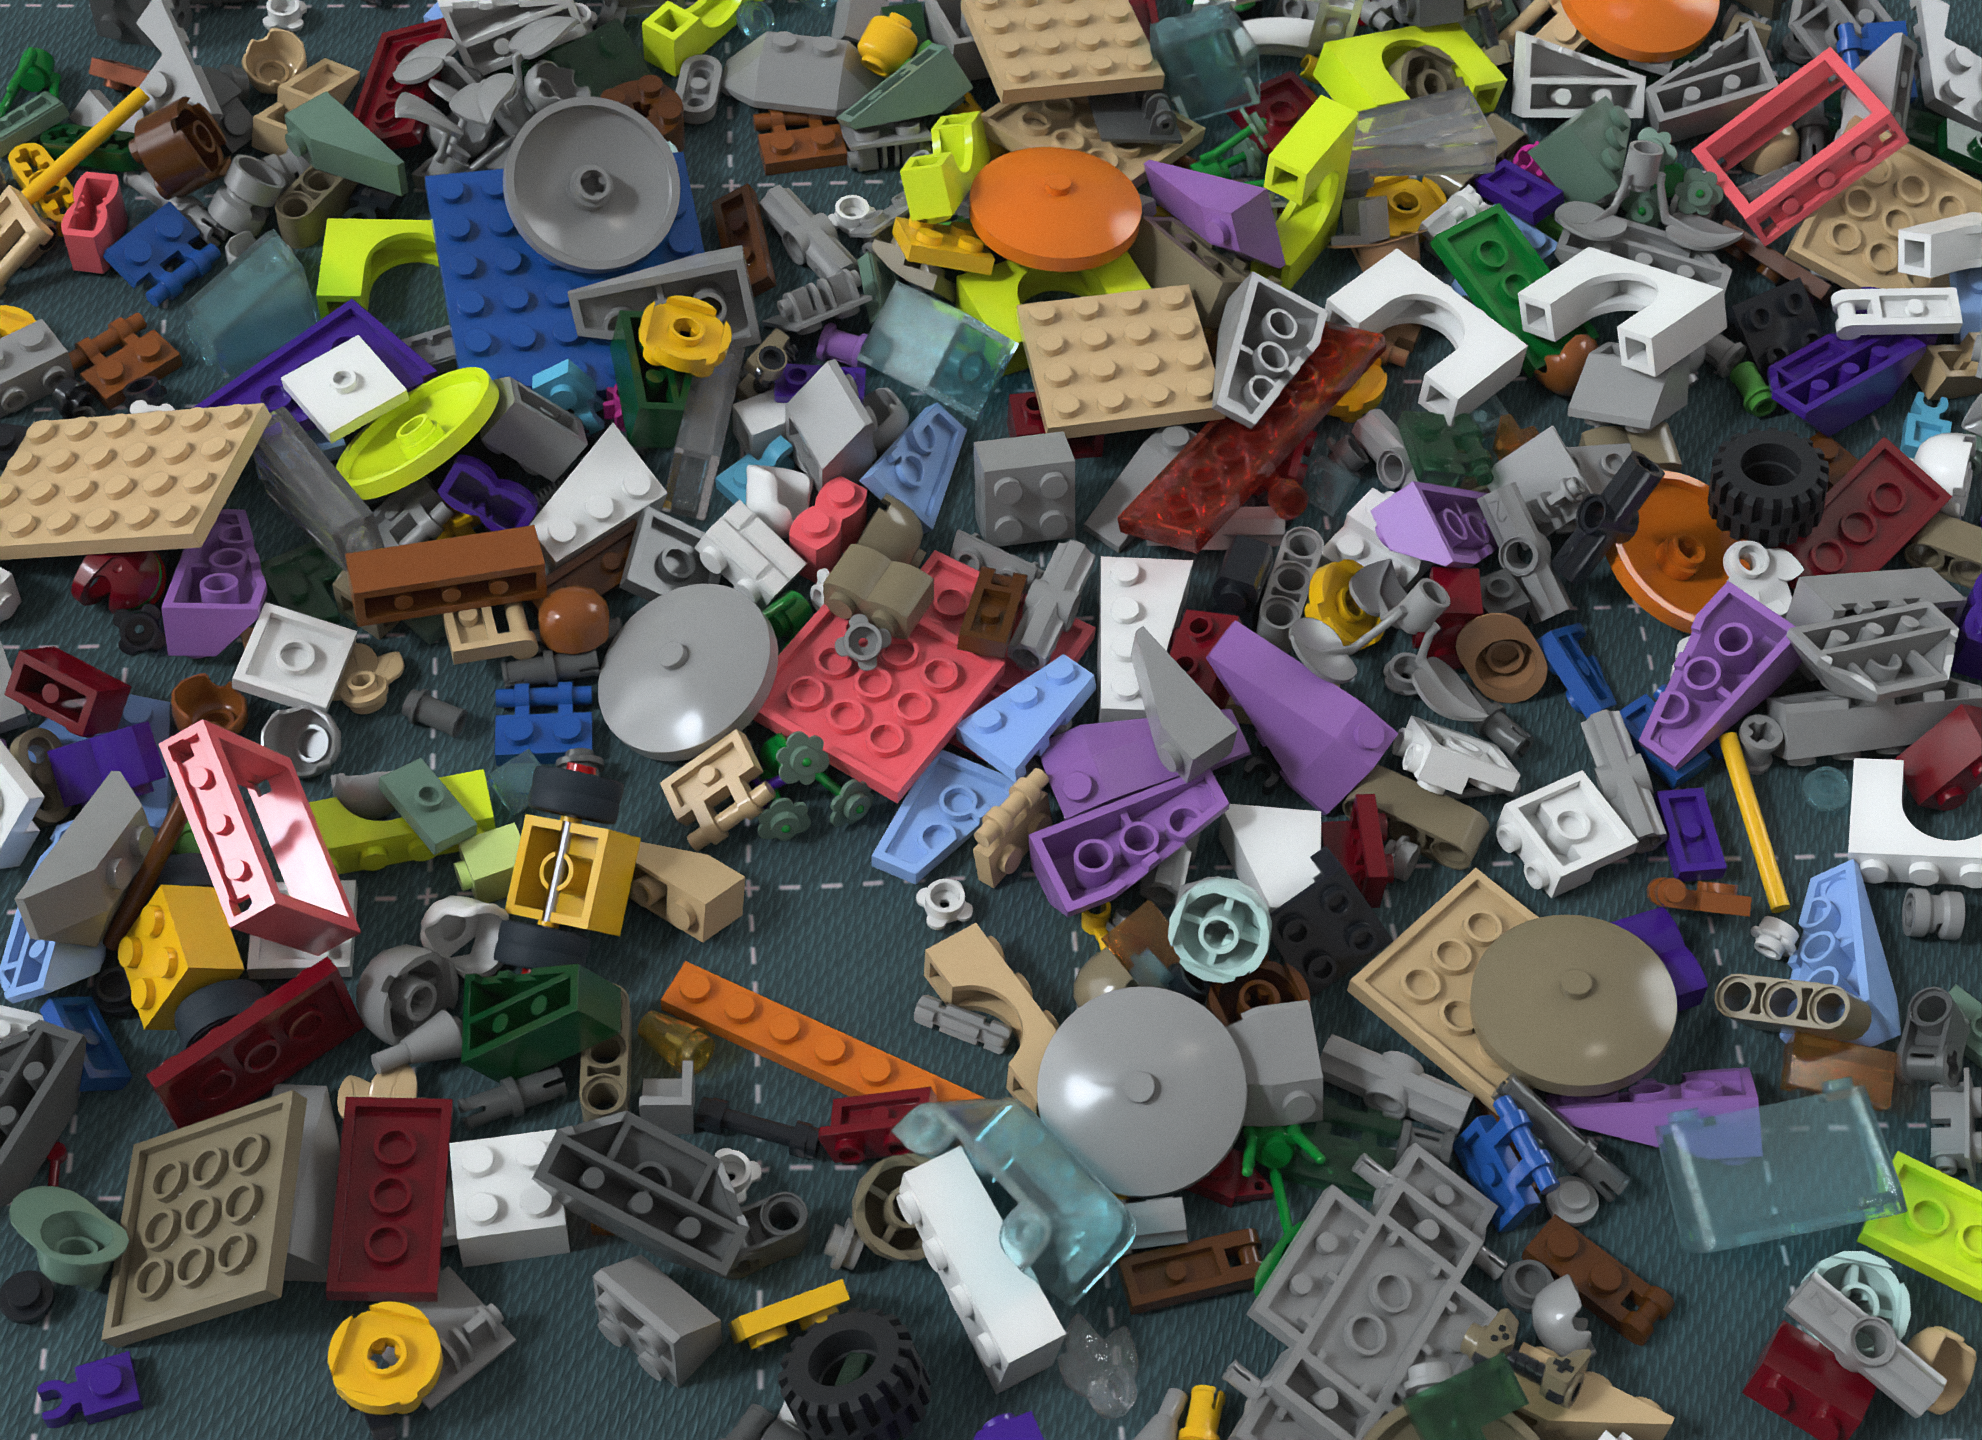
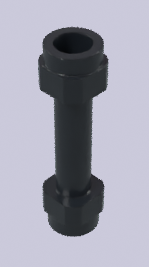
M704 1096L701 1099L695 1118V1126L705 1129V1132L721 1135L723 1129L788 1146L789 1155L803 1159L805 1157L815 1159L821 1142L818 1140L819 1128L814 1127L812 1123L798 1120L794 1127L730 1109L728 1100L717 1097L712 1099Z

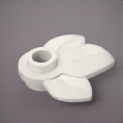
M1738 541L1726 550L1723 557V566L1729 576L1727 582L1730 581L1763 605L1779 599L1789 609L1792 596L1787 582L1792 581L1804 571L1802 565L1791 553L1781 548L1765 549L1755 541ZM1739 559L1747 561L1750 570L1744 568Z

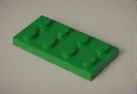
M1500 203L1435 235L1431 241L1430 246L1475 306L1483 310L1487 316L1528 345L1522 369L1529 378L1534 376L1535 370L1545 371L1547 369L1545 357L1547 355L1560 354L1564 346L1575 335L1588 334L1595 341L1599 338L1600 335L1589 321L1584 322L1556 342L1523 331L1518 293L1551 272V270Z

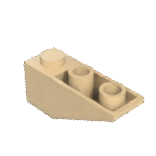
M640 842L628 898L703 943L743 915L745 876L707 854Z
M1523 1342L1519 1352L1546 1364L1549 1357H1560L1548 1348L1533 1347ZM1509 1371L1495 1401V1404L1507 1409L1525 1422L1540 1440H1598L1605 1430L1616 1439L1624 1432L1633 1440H1663L1675 1417L1663 1412L1662 1408L1654 1401L1645 1397H1633L1613 1387L1611 1382L1604 1376L1590 1371L1584 1373L1585 1379L1582 1389L1570 1409L1547 1400L1544 1396L1540 1395L1539 1385Z

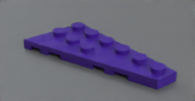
M350 299L193 408L264 403L272 417L254 449L256 451L317 428L283 388L281 377L357 335L363 339L407 389V392L438 377V371L356 301Z

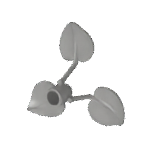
M546 17L533 21L520 29L508 43L509 50L514 53L512 55L514 75L498 73L477 83L460 63L451 57L458 50L457 43L452 39L440 38L421 44L411 51L393 72V76L400 84H416L431 78L443 66H450L468 84L451 98L449 102L451 111L465 121L487 128L491 127L495 118L504 135L517 134L532 117L522 99L526 96L521 71L522 60L524 58H536L548 51L572 28L580 24V21L574 17Z
M431 78L428 82L431 90L448 102L459 91L455 87L437 79ZM402 92L395 103L396 118L415 119L443 131L438 151L425 172L424 179L425 176L478 171L503 150L511 146L516 137L514 134L509 135L470 166L468 163L471 157L470 154L457 146L464 134L463 131L468 121L460 118L458 125H456L434 106L408 92Z
M1635 140L1630 143L1622 174L1623 178H1621L1618 189L1593 204L1581 201L1564 203L1556 209L1554 215L1556 223L1577 236L1594 241H1611L1621 237L1626 232L1627 222L1614 215L1619 207H1622V201L1626 197H1630V190L1647 192L1650 190V186L1656 184L1661 221L1667 225L1665 235L1676 244L1696 251H1713L1737 242L1744 235V231L1726 227L1695 214L1677 212L1671 216L1668 212L1664 184L1666 173L1659 172L1664 150L1659 144L1647 140ZM1611 205V206H1610L1609 208H1607L1606 210H1604L1603 208H1601V207H1606V206Z
M1392 559L1366 565L1357 571L1349 581V591L1356 604L1367 614L1380 617L1382 621L1353 644L1343 646L1338 634L1327 624L1315 618H1300L1289 629L1288 638L1304 666L1317 677L1336 684L1347 683L1357 674V667L1349 655L1356 653L1390 626L1402 629L1413 635L1418 632H1425L1415 659L1419 669L1411 676L1412 683L1421 699L1434 712L1448 719L1483 721L1489 716L1462 679L1449 665L1436 657L1427 659V652L1433 636L1440 630V626L1435 620L1450 605L1448 593L1434 580L1423 578L1407 594L1396 576Z

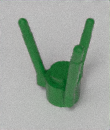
M29 47L24 51L18 69L6 88L7 93L0 104V118L9 110L21 87L30 92H39L48 87L49 92L59 99V85L62 77L54 72L55 60L50 53L33 47Z
M793 590L787 591L766 609L762 610L770 621L776 637H789L779 654L812 618V610L807 600Z
M1299 1124L1264 1127L1246 1126L1243 1129L1246 1142L1242 1174L1245 1177L1252 1175L1255 1158L1260 1164L1268 1168L1280 1223L1285 1234L1293 1227L1282 1180L1281 1168L1287 1165L1294 1155L1295 1143L1318 1164H1324L1326 1157L1302 1133Z

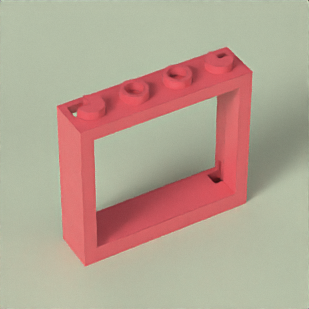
M1829 47L1691 151L1706 172L1710 171L1717 175L1718 180L1716 184L1723 189L1725 197L1766 247L1910 142V140L1887 107L1842 58ZM1835 74L1837 78L1829 83L1827 79ZM1845 85L1870 115L1749 203L1727 176L1726 172ZM1888 130L1892 136L1882 142L1879 136ZM1723 158L1725 161L1719 165L1716 161ZM1770 216L1773 223L1762 229L1760 223Z
M204 719L159 743L230 928L316 956H320L361 933L291 758ZM267 779L272 790L262 795L258 784ZM237 784L246 787L249 791L290 896L280 893ZM251 898L253 904L249 906L250 909L241 913L238 904Z

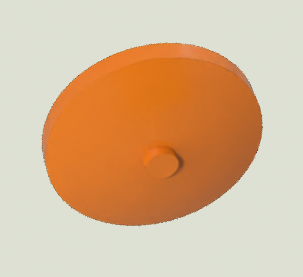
M1561 0V4L1575 28L1597 47L1627 60L1658 63L1683 57L1701 45L1716 21L1720 0Z
M1059 147L1026 148L994 159L984 166L975 177L969 198V218L972 227L979 238L990 249L1017 264L1054 272L1083 271L1114 261L1123 255L1136 240L1142 214V203L1139 193L1124 173L1096 156Z
M1664 471L1665 475L1638 510L1639 524L1635 535L1624 544L1614 543L1606 553V558L1619 583L1638 605L1668 626L1691 634V626L1698 612L1726 584L1729 576L1723 566V557L1726 550L1738 541L1730 537V531L1722 532L1716 526L1717 520L1711 519L1708 505L1709 485L1685 474ZM1739 559L1742 566L1750 570L1748 562Z

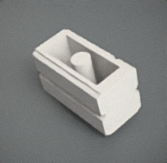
M738 500L712 525L695 546V549L700 553L701 562L709 571L715 574L721 573L734 585V589L749 597L761 611L797 577L807 564L741 500Z

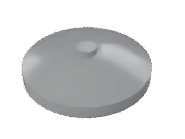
M574 97L560 100L543 108L521 128L505 160L503 193L505 204L514 226L523 239L537 253L552 263L569 270L589 274H602L619 271L638 263L662 242L669 232L678 211L680 177L674 155L668 143L648 119L617 101L599 97Z
M694 584L674 589L655 598L638 610L625 623L613 639L604 657L598 680V699L605 722L610 730L627 747L644 757L660 761H681L697 757L735 729L742 731L764 705L773 686L778 666V645L774 629L765 614L749 597L728 586Z
M1139 986L1113 990L1079 1007L1062 1023L1050 1040L1040 1065L1037 1083V1102L1040 1119L1050 1144L1058 1156L1072 1171L1089 1184L1103 1191L1129 1198H1157L1171 1195L1197 1184L1211 1174L1227 1157L1237 1141L1245 1120L1248 1099L1247 1077L1239 1050L1225 1026L1214 1014L1195 1000L1183 994L1157 987Z

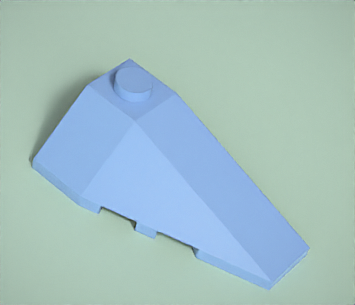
M1851 859L1810 879L1798 922L1803 929L1798 950L1789 957L1787 964L1792 968L1790 980L1833 984L1863 999L1871 1010L1872 1021L1870 1027L1862 1037L1851 1041L1780 1032V1038L1786 1044L1859 1053L1901 1035L1897 996L1859 864L1855 859ZM1797 998L1789 1004L1787 1016L1796 1009ZM1845 1003L1840 1005L1835 1011L1834 1022L1843 1016Z

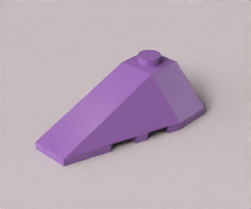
M1153 160L1143 163L1151 194L1156 199V203L1207 242L1249 261L1279 269L1286 265L1267 188Z
M1412 481L1370 510L1377 524L1375 527L1376 534L1383 545L1389 548L1390 551L1443 566L1471 568L1499 548L1476 500L1488 493Z
M222 509L202 547L185 548L183 550L161 607L168 656H186L193 659L217 656L259 618L267 595V584L261 571L258 553L255 550L246 510Z
M1728 581L1696 615L1691 626L1692 633L1683 652H1679L1674 663L1675 670L1665 691L1661 692L1639 738V744L1675 771L1680 769L1775 692L1802 663L1801 658L1786 637L1789 628L1796 626Z
M1236 620L1231 623L1206 656L1207 661L1236 706H1241L1255 726L1258 732L1254 734L1263 747L1267 745L1282 768L1279 773L1287 785L1316 810L1321 811L1322 815H1327L1375 767L1399 734L1364 703L1335 684L1317 677L1304 664Z
M1232 709L1221 710L1238 729L1232 753L1210 767L1211 771L1252 754ZM1147 718L1079 725L1050 738V746L1040 756L1045 773L1049 778V783L1065 820L1180 777L1176 771H1169L1161 763L1155 749Z
M1210 768L1189 783L1178 777L1029 834L1031 867L1049 903L1066 917H1071L1117 898L1229 809V802Z
M1750 1067L1681 1073L1682 1083L1672 1085L1657 1083V1080L1654 1078L1641 1079L1637 1081L1636 1085L1629 1087L1628 1092L1622 1093L1614 1091L1602 1095L1583 1097L1558 1094L1546 1095V1104L1574 1127L1707 1160H1719L1724 1165H1742L1750 1162V1158L1762 1157L1758 1095Z

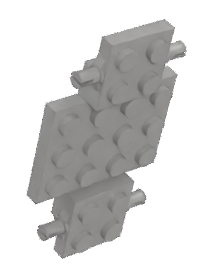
M1417 1143L1406 1148L1395 1168L1389 1172L1366 1153H1363L1356 1161V1165L1352 1167V1172H1355L1376 1188L1373 1204L1368 1211L1333 1184L1326 1188L1246 1314L1289 1348L1281 1352L1268 1375L1262 1379H1259L1237 1360H1234L1226 1369L1227 1372L1223 1374L1222 1379L1247 1397L1244 1414L1228 1440H1361L1373 1424L1385 1414L1407 1402L1417 1399L1416 1395L1405 1393L1404 1383L1409 1380L1408 1368L1421 1363H1451L1453 1375L1459 1377L1460 1387L1451 1391L1450 1394H1457L1475 1364L1469 1360L1468 1355L1460 1352L1461 1343L1468 1328L1474 1322L1481 1326H1488L1498 1314V1311L1460 1283L1471 1263L1489 1275L1492 1280L1498 1279L1504 1272V1268L1507 1267L1508 1263L1483 1245L1486 1227L1498 1206Z

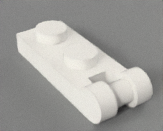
M1956 287L1845 289L1837 291L1831 296L1833 312L1838 314V319L1835 322L1837 337L1842 340H1853L1861 335L1959 333L1963 325ZM1867 310V314H1856V311Z

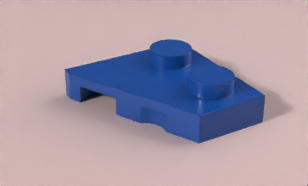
M1579 622L1550 630L1536 641L1544 653L1548 670L1554 675L1558 674L1567 688L1565 694L1568 702L1576 712L1584 714L1586 719H1588L1591 714L1606 709L1609 710L1617 703L1609 685L1604 679L1597 657L1591 655L1586 658L1580 648L1578 640L1587 634Z

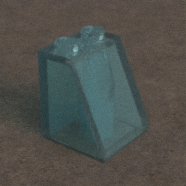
M1230 2L1215 6H1205L1198 11L1177 17H1167L1160 22L1150 24V52L1154 61L1159 62L1165 74L1164 84L1176 112L1192 121H1197L1260 103L1259 50Z
M271 230L262 235L186 302L191 319L184 323L194 347L199 346L207 366L214 364L225 379L247 371L319 320L302 264L275 230Z
M896 280L856 360L979 422L1019 343L969 314Z

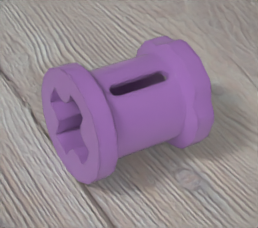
M829 322L825 325L820 335L816 358L823 362L827 359H836L837 362L850 365L851 367L864 368L871 349V335L862 333L861 336L844 332L838 330L836 324Z

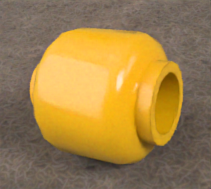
M891 12L889 17L880 15L873 17L857 45L858 53L862 57L861 64L874 74L885 78L896 72L908 58L911 59L918 46L917 36L910 29L912 23L904 16Z

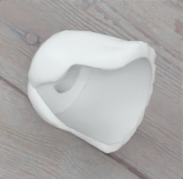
M748 464L746 470V506L780 538H788L794 520L800 513L810 508L809 502L813 478L807 474L787 468Z
M450 895L436 901L426 911L421 921V942L424 948L436 951L442 957L449 959L454 964L456 972L464 979L465 974L477 973L482 977H491L504 965V963L494 960V951L498 941L500 924L502 920H509V915L505 909L500 908L496 904L485 903L469 897ZM476 937L470 954L450 957Z

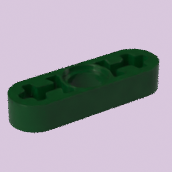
M60 124L44 131L40 136V140L52 159L56 161L92 127ZM118 130L78 164L79 166L120 172L135 171L145 166L144 164H139L129 150L128 144L129 141L135 138L134 133Z

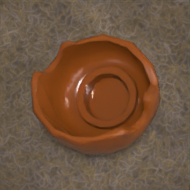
M1588 334L1575 335L1564 346L1560 354L1547 355L1545 357L1546 373L1535 370L1533 375L1544 387L1555 394L1571 396L1574 394L1588 354L1599 346Z
M579 585L562 587L549 593L548 597L543 599L538 613L540 639L543 645L557 653L578 654L591 651L605 643L609 636L610 619L607 602L595 589Z
M201 673L181 680L171 692L172 716L179 732L204 719L239 735L248 722L247 699L238 690L232 688L231 681L224 686L214 684L207 674Z

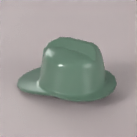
M37 1186L24 1190L13 1199L9 1209L10 1221L13 1227L25 1240L36 1248L40 1270L49 1280L59 1284L79 1285L89 1292L97 1290L111 1262L124 1254L129 1244V1238L125 1229L109 1219L87 1199L68 1189L57 1186Z

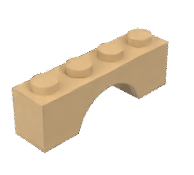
M974 923L925 950L924 976L946 1006L948 1003L967 1010L988 1013L1012 1028V1032L1019 1044V1050L1009 1062L1006 1088L1028 1118L1042 1123L1037 1102L1038 1075L1045 1050L1058 1030L1059 1024L1051 1012L1048 1010L1042 1011L1034 1001L1032 989L1026 978L1021 973L1014 974L1007 965L999 942L993 936L987 937L978 924Z

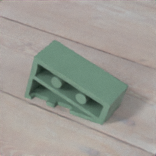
M1605 96L1564 122L1551 135L1530 149L1528 154L1553 184L1563 190L1564 197L1569 202L1581 201L1593 204L1620 187L1631 122L1625 110L1618 105L1615 107L1608 97Z

